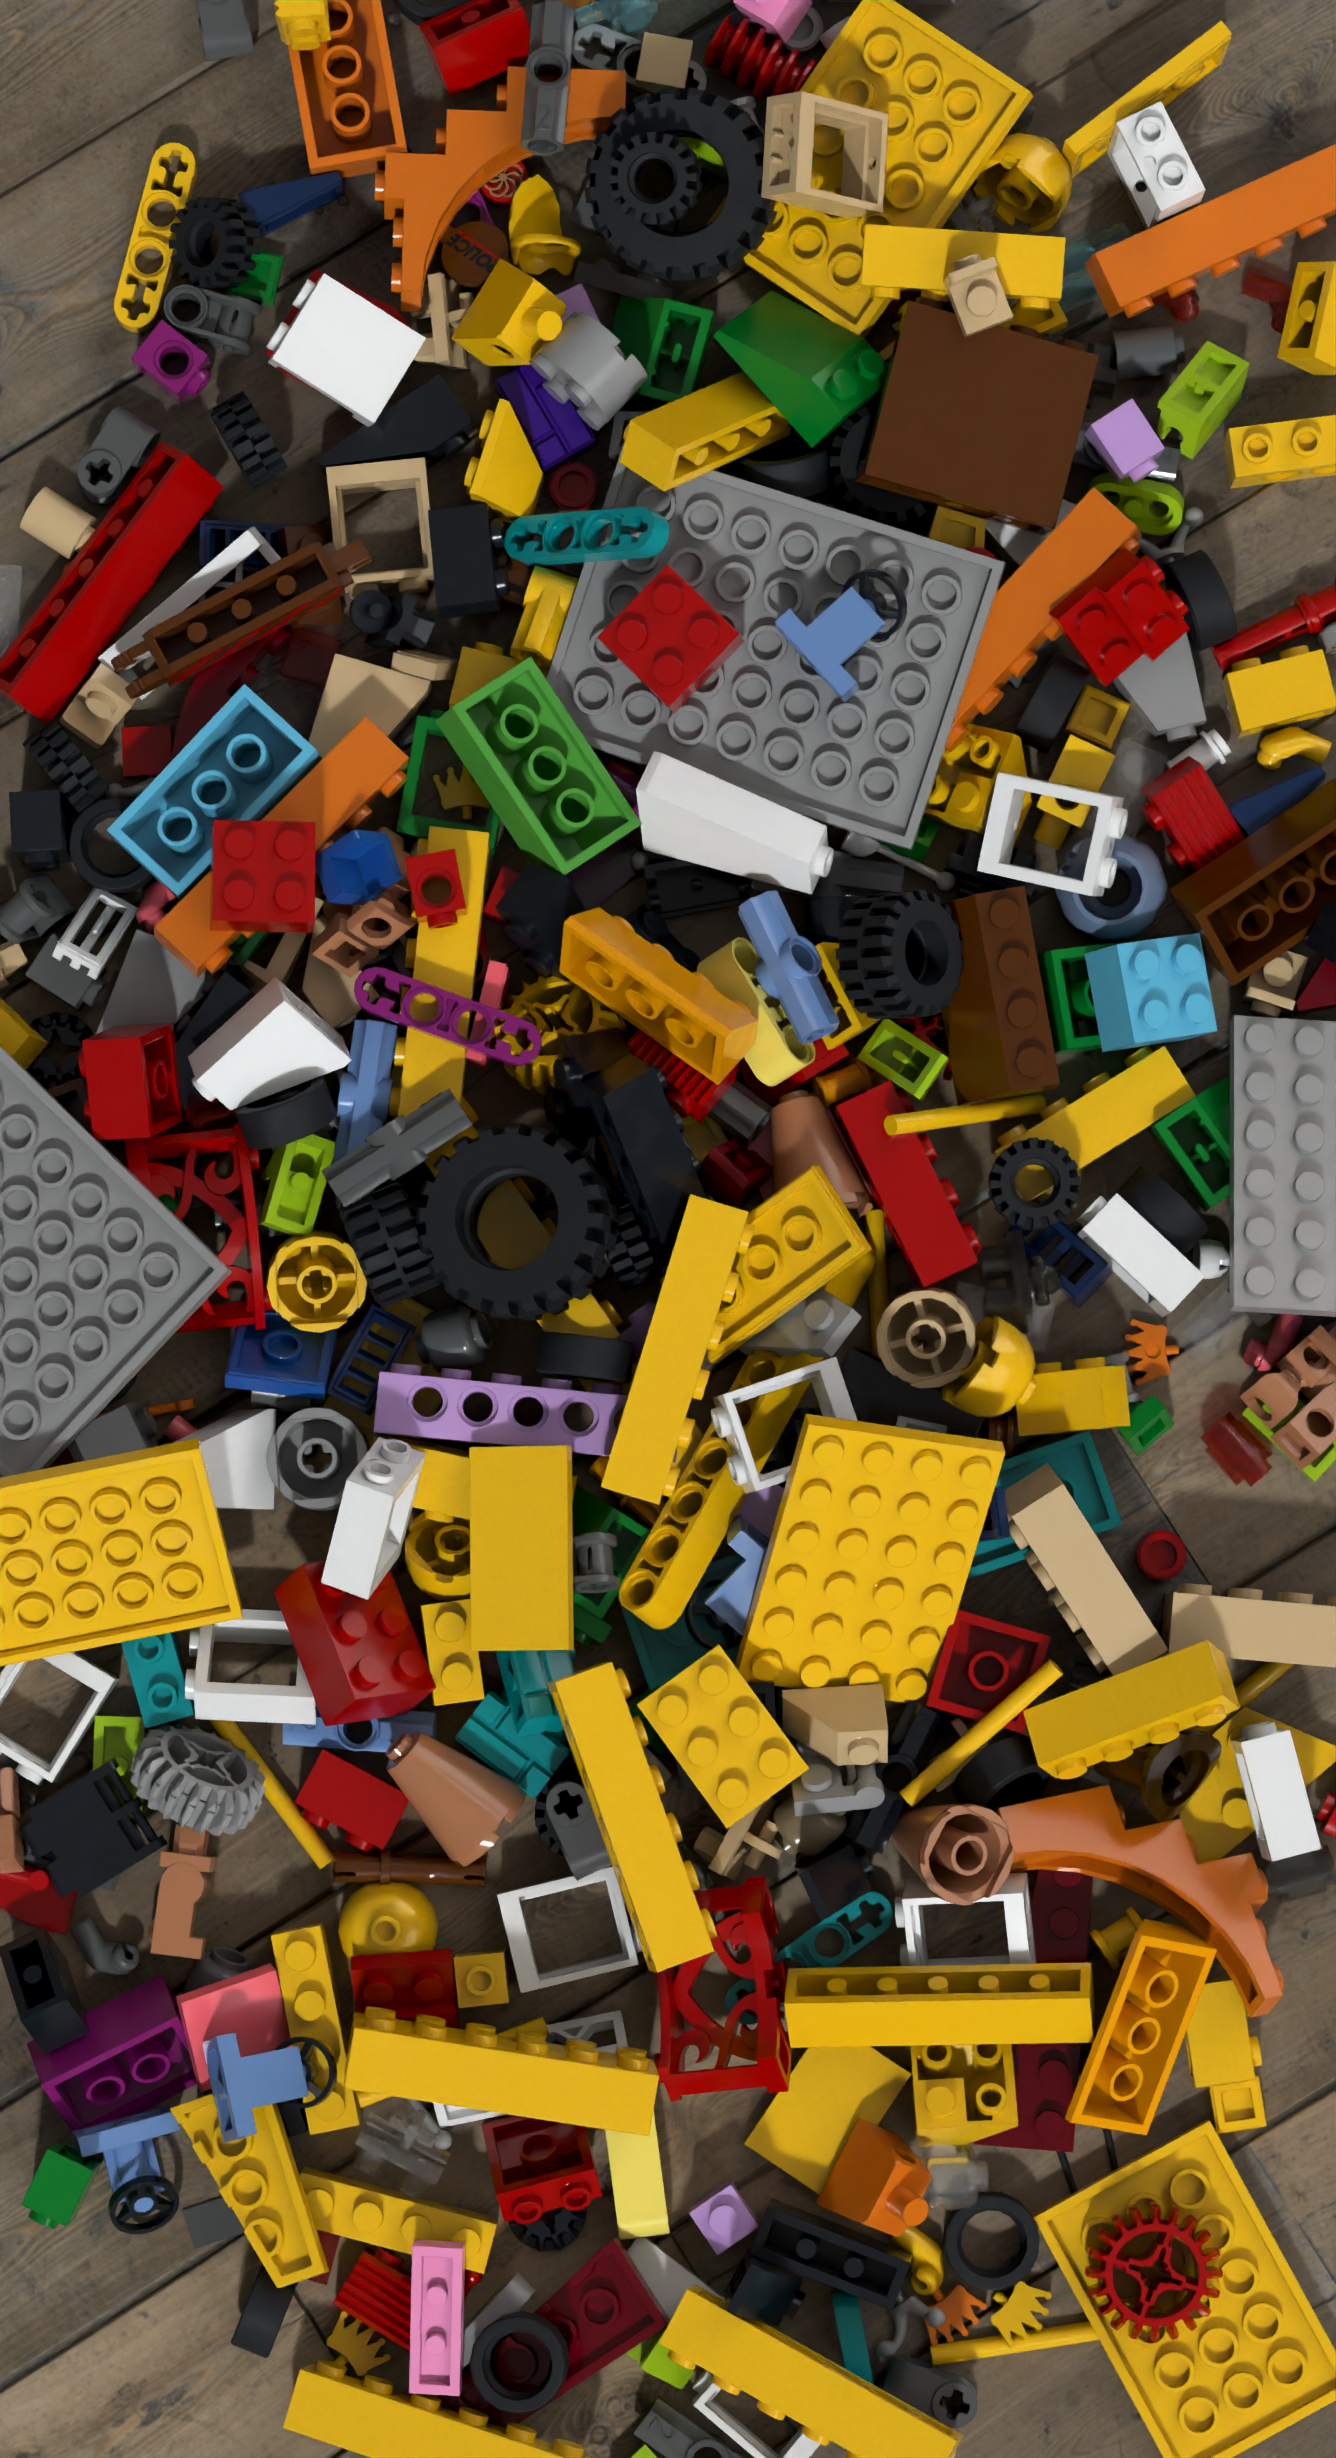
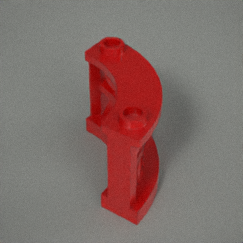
M234 1123V1128L153 1136L150 1138L124 1139L125 1167L157 1198L160 1195L168 1194L174 1200L175 1190L173 1186L182 1189L179 1204L172 1212L180 1220L185 1217L193 1194L213 1208L231 1228L225 1244L216 1256L233 1272L216 1290L223 1297L231 1298L227 1292L228 1285L233 1281H241L246 1288V1300L210 1304L207 1298L175 1333L255 1324V1330L266 1329L265 1311L274 1310V1308L271 1306L266 1280H263L257 1214L251 1170L259 1169L258 1150L250 1149L247 1146L239 1123ZM222 1151L231 1152L233 1168L229 1176L221 1178L215 1174L216 1160H212L205 1167L203 1180L194 1175L196 1154ZM185 1156L183 1170L170 1165L148 1161L149 1159ZM239 1185L243 1216L229 1199L224 1196L236 1190ZM245 1242L248 1270L241 1266L232 1265L243 1249Z
M765 1876L745 1878V1884L742 1886L693 1891L699 1909L706 1908L713 1920L717 1936L710 1940L714 1952H717L723 1964L733 1973L747 1979H755L756 1992L748 1994L734 2005L727 2017L725 2027H722L702 2009L690 1993L700 1971L714 1952L684 1962L680 1970L678 1965L658 1973L655 1972L661 2023L660 2053H656L654 2057L659 2073L658 2083H664L671 2101L682 2100V2095L767 2087L769 2093L788 2092L791 2048L789 2034L785 2032L781 2020H785L784 2012L780 2010V2005H784L787 1971L785 1960L775 1961V1956L778 1952L777 1946L773 1947L774 1935L778 1934L780 1929ZM741 1909L740 1912L733 1914L718 1924L711 1912ZM729 1939L734 1951L738 1950L742 1943L748 1945L751 1956L746 1963H740L733 1956L726 1943ZM747 2010L754 2011L758 2016L757 2027L751 2030L746 2024H742L740 2036L736 2035L742 2015ZM684 2017L694 2029L685 2032ZM695 2045L699 2049V2057L696 2063L708 2059L714 2050V2046L720 2048L715 2068L685 2071V2053L689 2046ZM731 2055L757 2061V2064L727 2067Z

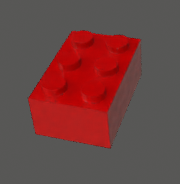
M326 1561L303 1563L274 1590L325 1727L407 1714L435 1690L436 1685L391 1570L388 1571L367 1600L321 1583Z

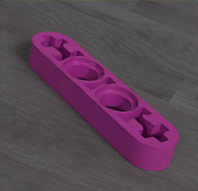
M368 968L360 973L355 981L354 994L356 1001L363 1010L370 1014L512 1066L521 1067L529 1065L537 1059L541 1052L542 1040L540 1032L534 1024L522 1018L386 968ZM380 977L385 979V988L390 992L400 995L401 984L411 988L402 999L401 1014L399 1015L391 1012L396 1005L395 1001L380 997L377 1004L369 1003V994L363 990L366 983L374 984L377 978ZM428 994L438 1001L439 1012L433 1020L419 1022L410 1014V1004L418 995ZM470 1011L481 1014L487 1023L484 1034L474 1040L462 1037L457 1030L459 1018L464 1013ZM498 1019L506 1022L500 1031L510 1036H516L519 1029L527 1031V1040L534 1044L532 1050H522L519 1057L511 1055V1045L498 1039L496 1040V1049L486 1047L494 1034L495 1020Z

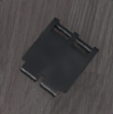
M115 1758L28 1811L33 1820L19 1829L37 1859L50 1851L56 1856L57 1859L44 1866L43 1869L48 1874L50 1881L61 1898L75 1889L80 1897L85 1896L168 1844L163 1835L159 1837L156 1835L140 1809L144 1805L139 1796L133 1798L118 1774L116 1768L119 1767V1764ZM105 1775H108L111 1782L113 1783L116 1790L123 1799L125 1805L122 1806L121 1802L115 1794L114 1788L111 1784L108 1783V1781L104 1777ZM130 1813L133 1815L134 1819L136 1820L139 1827L146 1836L147 1840L149 1841L148 1844L145 1843L144 1839L142 1838L140 1830L134 1825L131 1818L129 1817Z

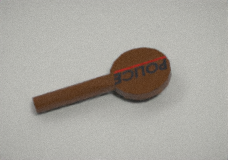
M472 221L460 225L456 229L449 225L439 240L443 244L441 259L446 273L454 282L465 287H482L499 259L510 263L511 251L505 234L497 226L487 222Z

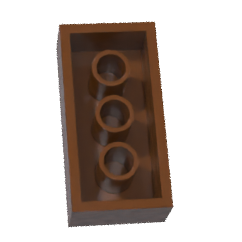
M1335 778L1170 889L1193 934L1200 933L1202 949L1207 960L1232 986H1235L1309 936L1326 899L1336 903Z

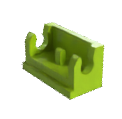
M1207 340L1158 402L1157 408L1161 409L1157 425L1159 437L1164 439L1171 431V427L1179 430L1183 436V440L1180 442L1181 454L1193 459L1241 399L1250 363Z

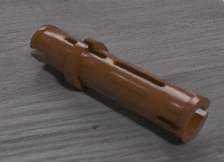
M379 1848V1852L371 1853L334 1851L333 1883L361 1882L390 1885V1882L479 1887H484L485 1878H483V1876H486L485 1854L468 1866L463 1867L461 1864L458 1866L454 1861L450 1860L447 1854L391 1853L390 1848H384V1850Z

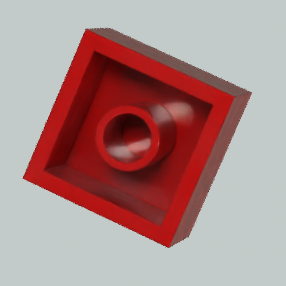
M668 564L597 636L601 643L674 714L744 642L740 633Z
M213 820L211 830L210 931L312 933L315 923L316 822Z
M173 1022L118 1025L82 1040L83 1047L80 1049L78 1062L81 1075L86 1077L88 1097L84 1104V1117L87 1126L92 1127V1136L96 1140L150 1138L183 1121Z
M958 1610L954 1624L948 1627L924 1705L980 1721L1043 1665L1051 1636ZM1032 1702L1003 1728L1023 1734L1026 1726L1023 1711L1031 1708Z

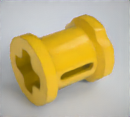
M1132 1906L1125 1910L1123 1917L1103 1930L1093 1929L1089 1932L1096 1947L1113 1971L1120 1967L1119 1961L1126 1957L1134 1934L1143 1922Z

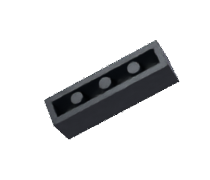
M629 1054L580 1084L649 1250L670 1262L690 1194L714 1201V1199L702 1187L698 1177L702 1173L701 1165L691 1149L686 1147L681 1135L685 1131L684 1123L678 1112L669 1105L664 1091L668 1089V1085L663 1073L654 1063L648 1064L633 1054Z

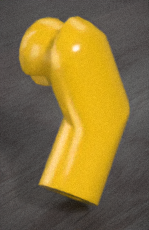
M1290 726L1268 734L1259 743L1261 749L1257 753V760L1263 767L1275 770L1280 768L1283 759L1298 754L1323 765L1332 742L1299 727Z
M907 2226L903 2235L899 2237L892 2235L890 2240L905 2251L913 2253L911 2259V2286L920 2295H930L941 2286L944 2279L942 2249L938 2243L915 2226Z

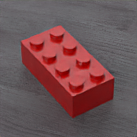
M891 1080L837 1105L833 1116L864 1176V1180L878 1209L882 1210L887 1228L916 1287H932L973 1268L978 1262L975 1254L979 1253V1250H982L970 1223L968 1222L961 1226L953 1210L960 1203L949 1179L946 1177L939 1180L932 1167V1164L935 1163L938 1157L927 1134L923 1132L917 1135L916 1132L891 1136L886 1133L884 1120L887 1116L915 1112L907 1092L903 1088L895 1090Z

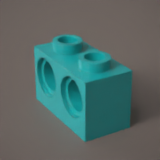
M176 1632L121 1642L146 1729L195 1715L194 1699H185L186 1667Z

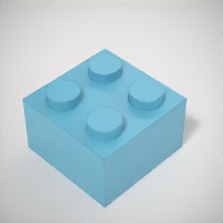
M1200 933L1116 944L1084 954L1102 1052L1187 1040L1218 1031Z

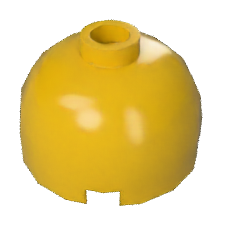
M1015 133L1005 136L976 178L977 184L973 188L976 197L987 211L1002 222L1013 226L1015 218L1024 223L1031 224L1027 231L1040 232L1049 230L1066 208L1071 196L1072 172L1067 160L1052 141L1037 135Z
M313 1229L311 1234L291 1236L279 1245L268 1265L266 1286L271 1306L277 1313L279 1312L282 1318L289 1321L290 1325L302 1331L320 1333L339 1328L347 1322V1318L353 1315L357 1308L361 1307L365 1300L367 1281L354 1249L348 1240L332 1231Z
M996 1315L994 1319L987 1316L976 1325L977 1344L970 1364L966 1368L961 1366L959 1371H962L960 1376L943 1385L941 1390L943 1400L976 1417L992 1418L1008 1412L1016 1403L1023 1405L1029 1400L1036 1387V1379L1032 1378L1035 1369L1033 1347L1021 1331Z
M423 1512L413 1519L409 1526V1535L405 1539V1561L414 1583L433 1599L443 1602L470 1599V1520L454 1517L453 1523L438 1522L425 1518Z
M397 1882L379 1885V1883H365L350 1895L342 1908L338 1935L342 1950L351 1961V1956L433 1950L436 1945L439 1923L434 1905L423 1890L417 1886Z

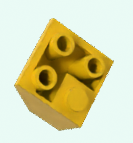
M500 398L496 411L487 409L479 433V438L482 439L480 448L483 449L480 459L472 456L465 475L464 486H467L465 495L470 496L471 505L487 503L494 518L501 517L502 521L512 523L519 517L534 515L544 480L543 472L510 402Z
M969 723L966 727L970 732L965 740L955 750L949 752L945 749L924 815L966 834L968 831L984 836L997 773L1003 772L1028 776L1022 742L1019 736ZM1025 791L1015 842L1032 803L1031 792Z
M1012 2044L910 2046L916 2147L969 2144L1018 2126Z

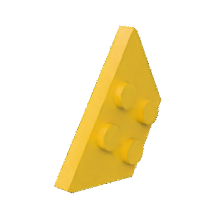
M1243 1707L1211 1734L1221 1744V1754L1218 1762L1195 1795L1177 1814L1178 1819H1181L1186 1835L1189 1834L1196 1845V1864L1222 1859L1255 1831L1231 1740L1242 1737L1240 1728L1270 1721L1275 1722L1276 1728L1289 1729L1305 1787L1336 1762V1746L1247 1707Z

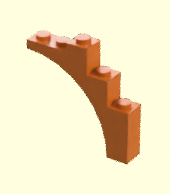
M508 66L507 85L497 84L496 111L447 109L446 128L436 127V154L386 152L385 171L375 170L374 200L384 201V219L393 220V247H402V263H392L391 293H401V311L421 312L427 271L437 244L456 213L485 183L514 163L533 155L530 151L522 149L520 146L526 67ZM571 69L564 145L582 140L596 139L599 131H606L612 123L610 117L620 108L625 109L626 71ZM549 73L537 77L546 83L559 79Z
M1109 1785L1009 1805L996 1810L995 1813L1006 1822L1009 1828L1007 1830L1010 1845L1014 1846V1860L1010 1872L1037 1869L1067 1871L1115 1882L1151 1899L1181 1920L1196 1936L1217 1949L1215 1956L1233 1980L1250 2018L1269 2014L1282 1998L1284 1983L1281 1971L1277 1965L1271 1962L1266 1948L1267 1935L1265 1927L1259 1918H1255L1257 1912L1268 1899V1882L1262 1869L1257 1868L1252 1852L1196 1864V1845L1193 1838L1189 1834L1186 1835L1181 1819L1125 1830L1126 1817L1124 1809L1119 1801L1114 1800Z

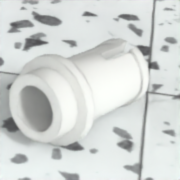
M1213 728L1207 734L1201 731L1199 733L1201 737L1199 740L1165 764L1170 769L1187 756H1190L1201 763L1204 770L1207 771L1217 762L1221 765L1226 763L1224 757L1230 754L1231 750L1220 734Z

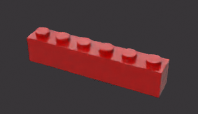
M161 441L0 658V692L23 711L44 724L60 713L66 706L69 696L83 677L95 667L97 658L114 635L123 629L128 616L136 605L153 588L156 578L164 567L182 549L185 539L201 517L212 508L215 498L224 486L186 453Z

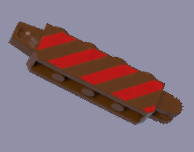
M361 539L338 550L333 542L324 546L319 541L309 544L152 627L142 635L144 641L114 657L111 660V664L115 671L118 672L130 669L150 656L154 657L159 668L133 680L126 687L125 690L130 699L140 697L165 683H168L169 687L345 595L344 588L354 583L350 573L368 564L372 559Z

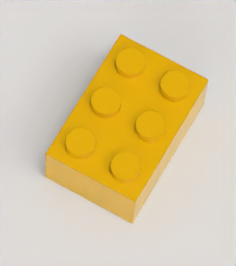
M719 1644L637 1703L639 1709L727 1829L809 1769Z

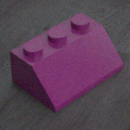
M163 1975L85 2013L90 2033L47 2054L42 2052L35 2040L27 2043L40 2084L71 2131L143 2112L197 2084L176 1996Z

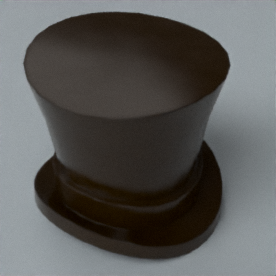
M1180 1731L1179 1737L1173 1741L1163 1744L1149 1743L1133 1749V1754L1126 1759L1115 1762L1104 1760L1094 1764V1769L1105 1778L1125 1783L1142 1791L1143 1801L1150 1815L1160 1822H1167L1173 1819L1186 1806L1212 1772L1221 1754V1744L1218 1739L1203 1731Z

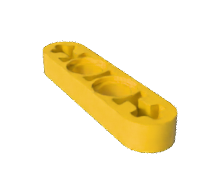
M180 143L162 145L156 150L151 160L115 295L114 311L118 322L124 329L131 332L141 333L151 329L156 324L160 316L173 267L170 257L176 255L177 252L176 249H169V240H176L177 233L171 232L170 228L172 223L181 222L179 218L175 216L173 222L169 225L157 227L148 220V212L158 202L172 204L176 209V213L179 209H187L185 203L191 199L196 181L197 165L193 153L188 147ZM174 156H180L182 165L187 168L186 172H177L173 183L175 192L182 191L181 197L167 190H154L155 185L166 189L168 173L162 164L163 162L171 163ZM155 249L163 255V264L157 272L145 274L136 268V258L142 250ZM132 278L143 285H157L156 291H152L148 287L145 288L143 302L145 307L150 310L148 314L140 313L137 320H131L129 311L124 308L126 303L134 304L138 294L137 284H129Z

